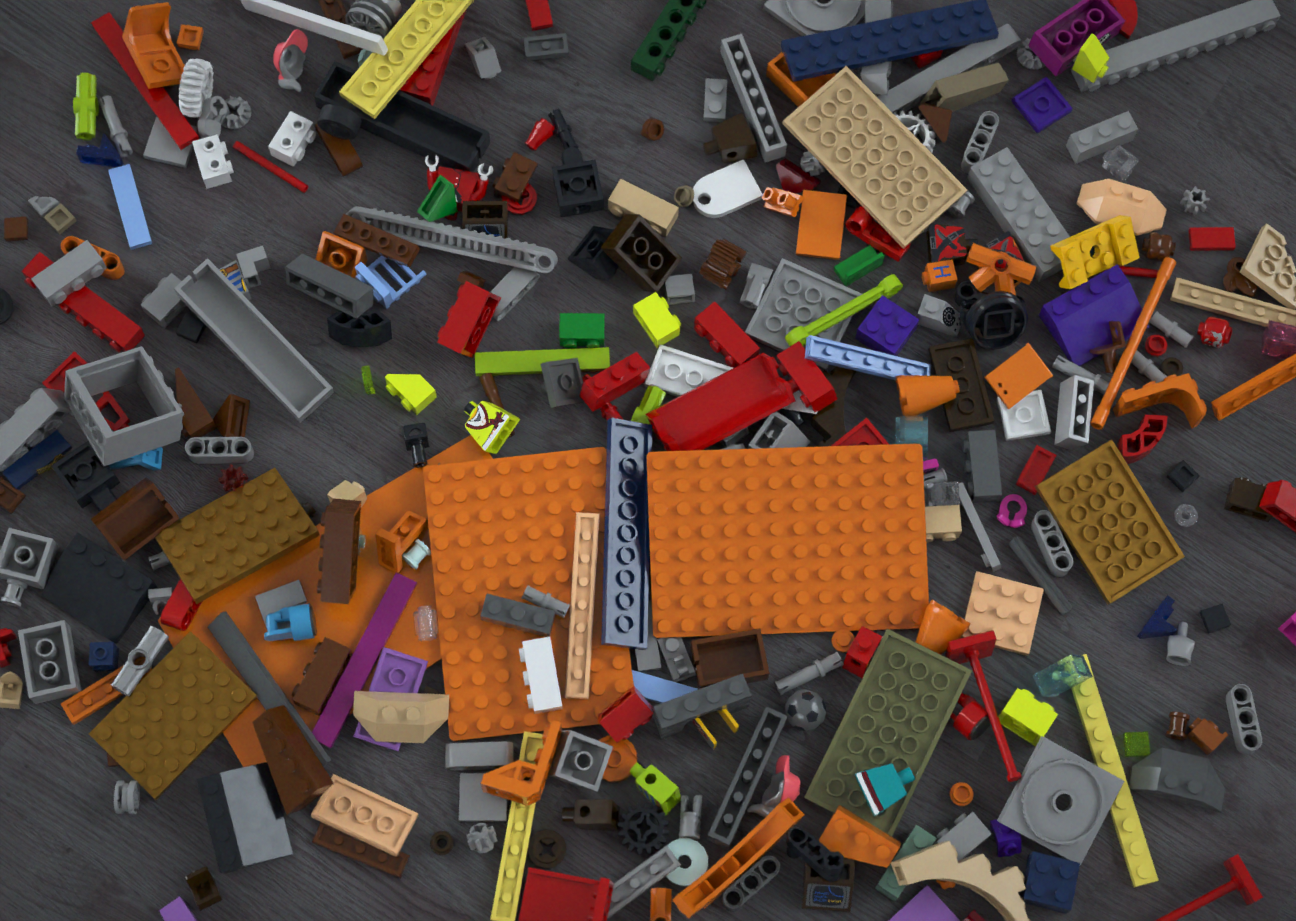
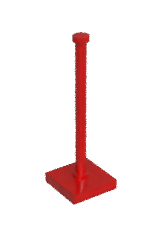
M994 630L949 641L945 654L946 658L958 664L970 661L1008 773L1006 776L1008 782L1021 779V773L1017 772L979 661L981 658L992 656L997 639Z
M1239 854L1223 862L1231 876V881L1155 921H1176L1235 889L1240 892L1247 906L1263 898Z

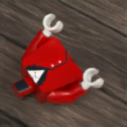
M429 155L425 158V163L429 167L427 170V186L429 191L439 175L444 176L454 184L457 211L463 212V201H481L485 197L489 182L487 177L493 173L492 166H489L488 173L483 171L484 163L479 165L478 173L441 166L437 170L436 166L439 163V157L435 156V164L429 163ZM458 212L444 218L454 221L457 219Z

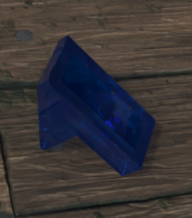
M104 133L100 148L94 145H78L76 154L81 163L116 168L124 166L120 154Z
M1167 595L1137 637L1145 639L1173 635L1177 629L1165 620L1174 611L1171 606L1175 600Z

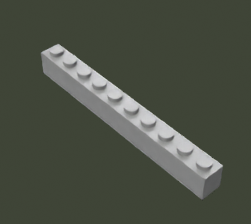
M1251 0L1105 50L1110 57L1106 65L1109 69L1103 78L1098 77L1094 83L1072 69L1071 72L1081 92L1087 90L1095 91L1102 85L1115 84L1122 78L1135 77L1142 71H1153L1160 65L1166 63L1168 65L1173 64L1180 58H1191L1198 52L1204 50L1211 51L1218 45L1224 43L1226 45L1231 44L1241 37L1249 38L1256 34V32L1262 30L1269 31L1276 26L1280 14L1273 0Z

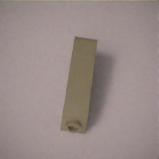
M998 62L936 80L920 104L924 102L950 109L954 112L1001 92L1009 79Z

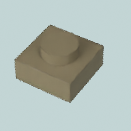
M61 203L44 216V219L59 235L77 221Z

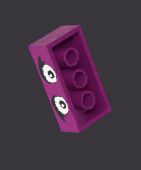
M1082 0L1034 32L1028 47L1055 76H1058L1074 64L1080 48L1091 34H1094L1101 45H1103L1119 33L1125 20L1107 0Z

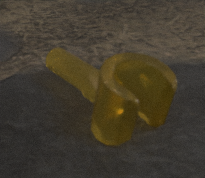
M61 454L55 456L52 463L37 469V474L40 475L53 470L51 465L65 456Z

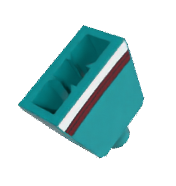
M893 763L858 772L854 775L874 817L906 796L907 793L903 785L915 780L910 767L896 772Z

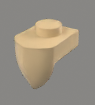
M11 671L0 677V708L20 709L24 688L23 681L17 674Z

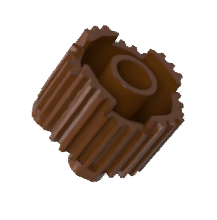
M717 239L710 250L711 252L706 262L702 264L699 273L703 275L702 278L727 290L732 282L730 277H736L742 266L739 262L741 263L744 260L747 252L726 239Z

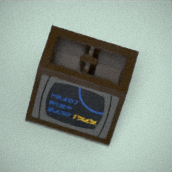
M463 201V229L467 228L469 231L476 230L477 233L485 232L486 235L494 234L495 237L502 236L504 239L508 238L507 201Z
M843 859L842 876L834 882L825 880L804 861L802 909L850 912L855 860Z

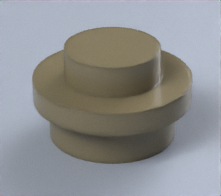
M687 185L678 187L674 194L675 202L681 207L690 206L694 199L693 188Z

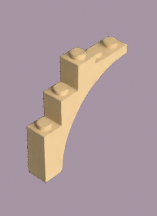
M950 841L939 842L891 862L899 886L932 879L954 882L983 896L1000 912L1006 921H1031L1025 912V902L1018 894V892L1026 889L1024 885V875L1017 866L1006 867L991 874V864L984 856V853L975 854L957 861V851Z

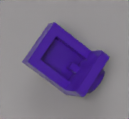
M998 819L991 820L990 828L997 844L998 857L1013 856L1021 853L1022 837L1020 833L998 822Z

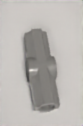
M151 626L136 649L129 653L127 662L111 686L129 697L143 675L151 669L152 662L169 637L161 630ZM137 658H146V661L143 665H134V662Z

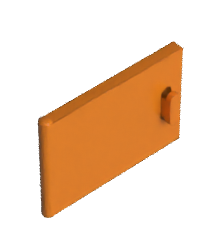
M1026 343L1019 351L987 374L985 379L1005 406L1010 409L1046 380L1052 378L1053 374L1032 346Z

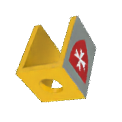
M717 710L733 733L738 732L739 725L728 710ZM699 717L691 720L709 746L715 749L717 741Z

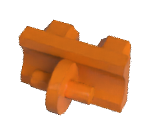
M767 187L762 199L766 202L764 208L767 210L796 217L800 208L799 204L804 200V197L774 187Z

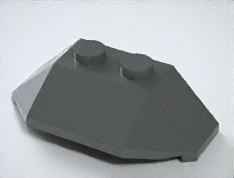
M1162 747L1131 768L1128 784L1131 791L1216 812L1222 811L1225 787L1208 758Z

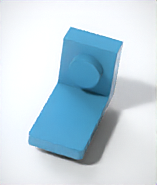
M159 447L109 464V467L114 470L141 465L153 471L161 470L163 448Z

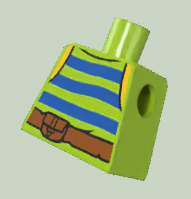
M637 762L630 769L629 773L636 778L637 789L654 806H658V810L664 812L665 816L681 801L678 786L654 765L651 764L646 769L640 762Z

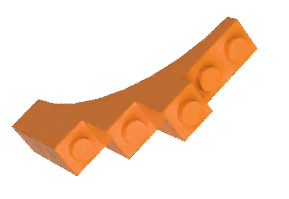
M789 797L778 804L723 858L672 900L677 905L679 911L689 919L702 908H706L713 903L734 881L745 874L760 857L769 852L788 833L790 828L794 827L804 816L803 812Z

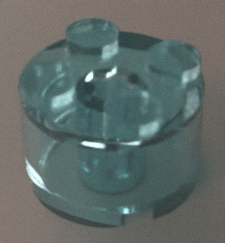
M928 416L896 417V444H920L923 451V461L928 460Z

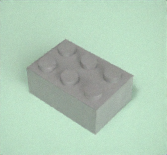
M65 620L18 630L30 700L38 704L73 696L82 691L71 627Z

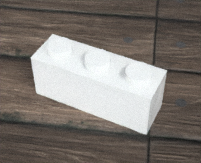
M550 637L522 641L523 648H519L521 662H526L527 671H523L525 686L530 685L531 694L527 695L529 709L534 708L535 714L563 709Z

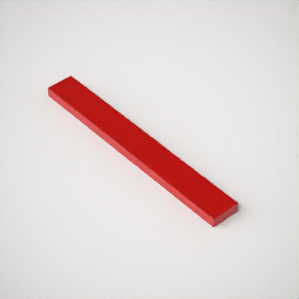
M110 12L91 22L92 27L179 149L182 150L192 144V141L198 140L197 133L164 87L148 88L122 38L123 30Z

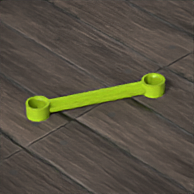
M895 274L889 275L875 288L807 326L794 328L785 336V340L789 346L798 341L804 346L806 345V337L809 335L816 336L877 302L882 295L886 298L894 296L902 289L903 284Z

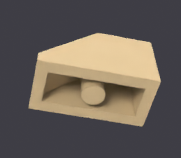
M346 480L327 494L330 503L333 498L361 501L362 507L367 500L363 486L357 482L350 483Z

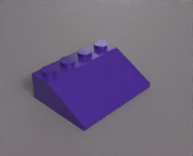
M1117 264L1088 280V282L1043 305L1039 317L1068 360L1078 366H1082L1101 355L1090 353V349L1113 343L1109 321L1121 322L1124 339L1127 341L1131 336L1142 308L1129 280Z

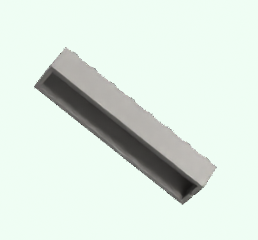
M208 258L193 271L194 277L197 280L195 283L192 277L188 275L174 288L176 295L300 423L334 393L333 387Z

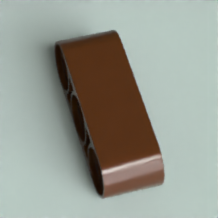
M317 123L314 124L319 137L343 177L363 167L358 154L349 140L334 137L319 128Z

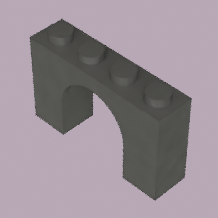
M742 673L655 705L653 708V720L660 738L664 739L683 732L685 724L707 713L727 709L732 714L748 708L751 693Z

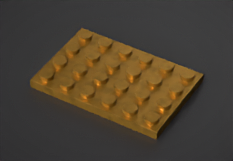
M1112 439L1035 486L1107 605L1185 557Z
M273 468L174 522L158 534L155 539L195 603L198 604L315 539L320 534L277 469Z
M190 631L137 684L129 697L126 696L89 735L157 800L257 698V695Z

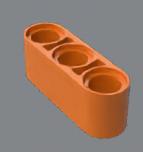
M74 236L66 237L61 242V250L66 255L71 248L77 247L85 241ZM91 244L107 267L101 276L111 280L121 278L124 274V266L119 257L112 252ZM117 264L115 268L108 269L110 265Z

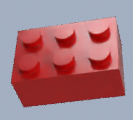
M466 281L457 292L458 299L455 305H452L448 311L447 317L449 318L445 326L443 325L438 332L439 339L437 343L473 358L502 297Z

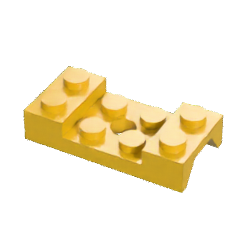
M1116 216L1050 245L1052 252L1061 260L1064 277L1059 282V287L1072 289L1088 282L1087 278L1117 264L1123 266L1140 258L1130 216ZM1092 246H1094L1095 253L1091 257L1090 250L1092 249Z

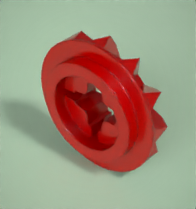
M528 184L521 196L524 198L522 205L503 195L502 201H507L508 210L514 215H524L526 212L532 211L537 203V194L535 189Z

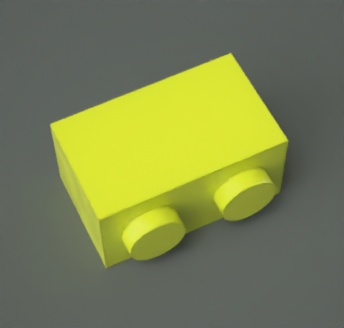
M655 292L634 304L633 314L656 348H659L660 344L664 345L680 335L681 323L675 314L671 315L669 312V305L664 297L660 298Z

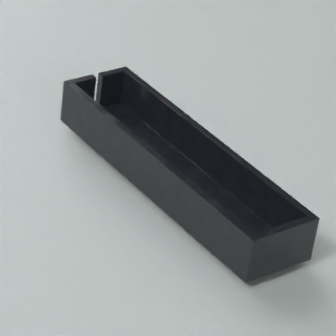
M337 61L333 62L314 94L317 108L322 109L327 104L344 107L360 117L362 121L360 128L425 158L429 155L428 159L435 163V156L437 155L439 157L438 164L444 167L471 172L475 171L479 164V158L482 159L490 145L489 131L400 90L374 119L340 96L339 91L354 75L356 70Z

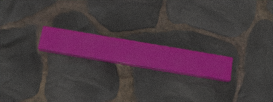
M395 573L312 731L321 745L331 749L354 706V691H362L383 647H385L417 586L416 581Z

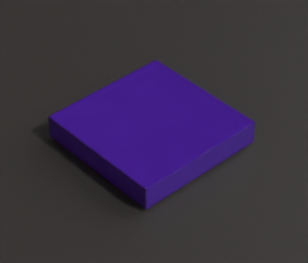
M1047 76L1013 97L1011 101L1037 134L1071 113L1073 109Z

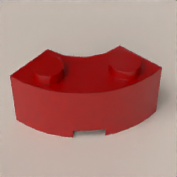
M1144 415L1139 423L1138 430L1121 436L1117 443V448L1127 464L1143 459L1155 448L1165 432L1168 416Z

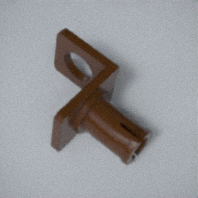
M1109 321L1113 343L1090 349V353L1102 354L1106 373L1114 372L1118 365L1117 349L1126 347L1120 321Z

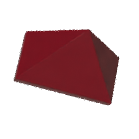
M786 158L776 166L784 191L796 194L803 192V190H813L821 183L820 179L810 176V173L803 171L802 168Z

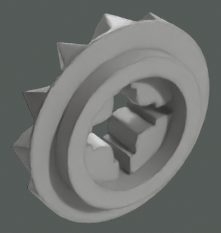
M1027 37L1017 49L1019 62L1029 69L1043 68L1046 65L1037 55L1033 59L1032 50L1028 47L1031 39Z
M230 96L224 100L226 103V116L221 125L229 129H238L246 125L251 117V108L248 102L240 96L238 98ZM229 107L234 110L237 109L239 117L230 114Z

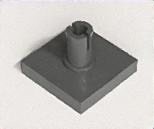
M578 358L549 361L541 364L545 382L540 384V390L544 395H548L550 408L584 403L579 396L583 386V379Z

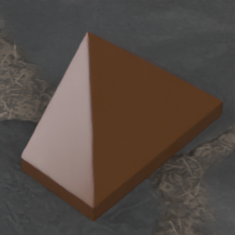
M923 102L919 105V109L942 143H944L948 139L952 110Z
M234 394L228 395L213 418L222 437H245L250 400Z

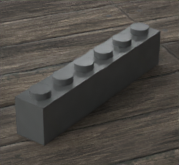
M767 706L765 707L708 833V841L729 849L785 725L787 715Z

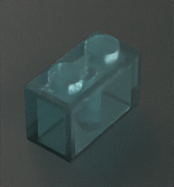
M1074 654L1033 675L1043 697H1055L1093 677L1084 656Z

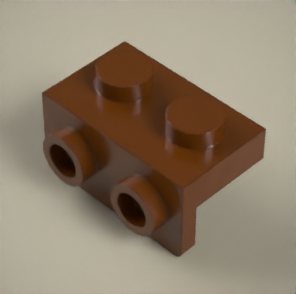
M514 152L511 158L505 160L502 167L504 171L501 177L497 176L492 186L494 188V196L499 198L501 194L519 202L538 163Z

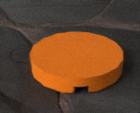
M610 735L601 738L600 742L613 746L602 780L612 783L621 782L629 778L631 775L629 773L630 769L637 763V752L634 745L628 739H621L616 743Z

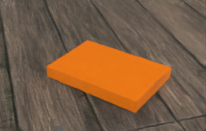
M803 190L802 196L804 200L801 202L796 255L839 260L847 195Z

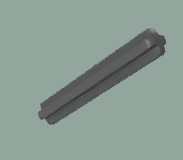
M1019 536L1013 538L1009 542L1011 549L1039 586L1044 589L1045 594L1060 614L1068 613L1072 609V605Z

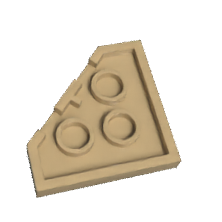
M1266 223L1261 227L1240 273L1285 307L1294 310L1296 308V278L1294 275L1296 268L1292 257L1286 253L1284 236Z

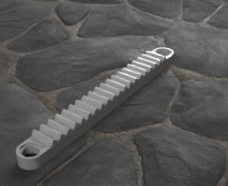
M355 206L346 214L351 217L352 214H358L362 222L420 246L541 273L551 272L558 262L557 255L553 250L536 246L535 243L528 244L526 241H513L511 238L495 237L494 234L486 235L485 232L477 233L476 230L469 231L467 228H454L452 225L436 224L435 221L427 222L426 219L419 220L417 217L410 218L408 215H395L393 212L386 213L385 210L377 211V208L368 209ZM547 256L551 261V265H543L540 257Z

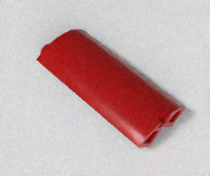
M762 353L646 413V417L650 425H652L658 440L663 442L666 451L704 450L795 402L796 400L793 395L795 389L790 381L779 377L777 372L779 366L775 358Z

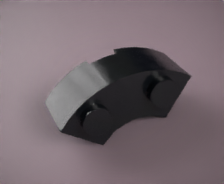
M377 308L364 312L358 318L340 310L327 318L329 337L342 345L372 347L380 346L392 339L391 320Z

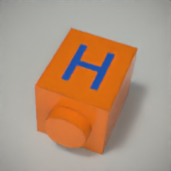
M953 259L928 263L924 272H922V281L924 285H927L928 292L955 288L958 280Z

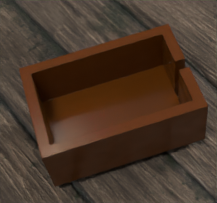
M145 477L91 518V521L124 561L180 517L165 500L154 483Z
M761 629L691 641L690 648L694 667H696L695 673L698 689L742 673L746 683L764 681L769 678L770 673Z

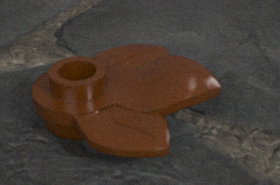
M1234 257L1227 264L1228 273L1223 278V285L1228 292L1238 288L1243 294L1252 298L1256 293L1257 285L1241 274L1240 270L1236 268V264L1242 267L1245 259Z

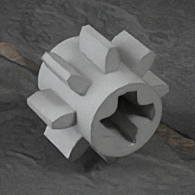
M809 151L803 153L804 156L800 161L803 171H810V176L820 175L821 172H825V167Z
M1196 186L1191 192L1186 189L1183 194L1184 198L1180 202L1185 207L1184 212L1188 211L1193 213L1194 216L1199 210L1204 213L1207 208L1206 204L1210 200V198H1206V190L1202 191L1197 189Z
M485 823L475 824L470 828V833L466 835L470 849H477L479 853L490 851L494 847V842H497L493 826L487 828Z

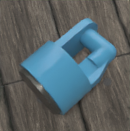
M310 604L285 607L266 616L267 632L264 633L266 641L293 638L294 641L315 638L317 635L314 610ZM290 621L291 628L278 629L277 623Z

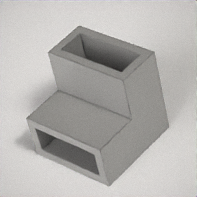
M259 246L236 254L248 289L261 285L258 272L270 269L264 247Z

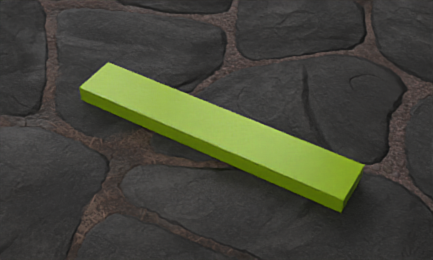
M609 347L475 353L476 376H482L486 373H492L493 376L543 374L542 363L578 358L581 372L603 371L610 367Z

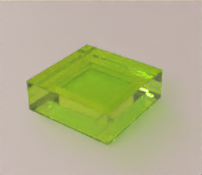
M362 366L361 372L366 394H375L370 366Z
M1148 731L1125 732L1123 734L1125 757L1151 755Z

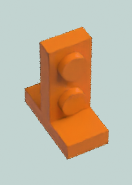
M408 510L389 532L380 528L375 533L379 565L399 573L403 568L402 554L428 526V520Z

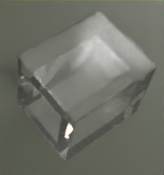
M958 481L927 484L929 506L960 505Z

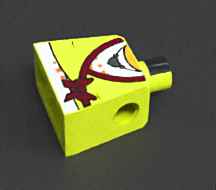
M471 401L464 408V412L470 416L465 424V428L485 452L493 454L498 453L520 421V418L486 401H481L479 405Z

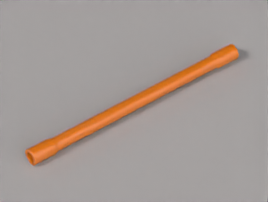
M1170 257L1163 259L1157 273V278L1119 363L1090 422V425L1095 429L1102 430L1110 414V408L1159 298L1175 268L1176 261Z

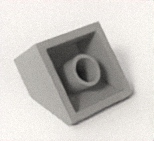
M562 730L548 776L597 792L613 746L572 730Z

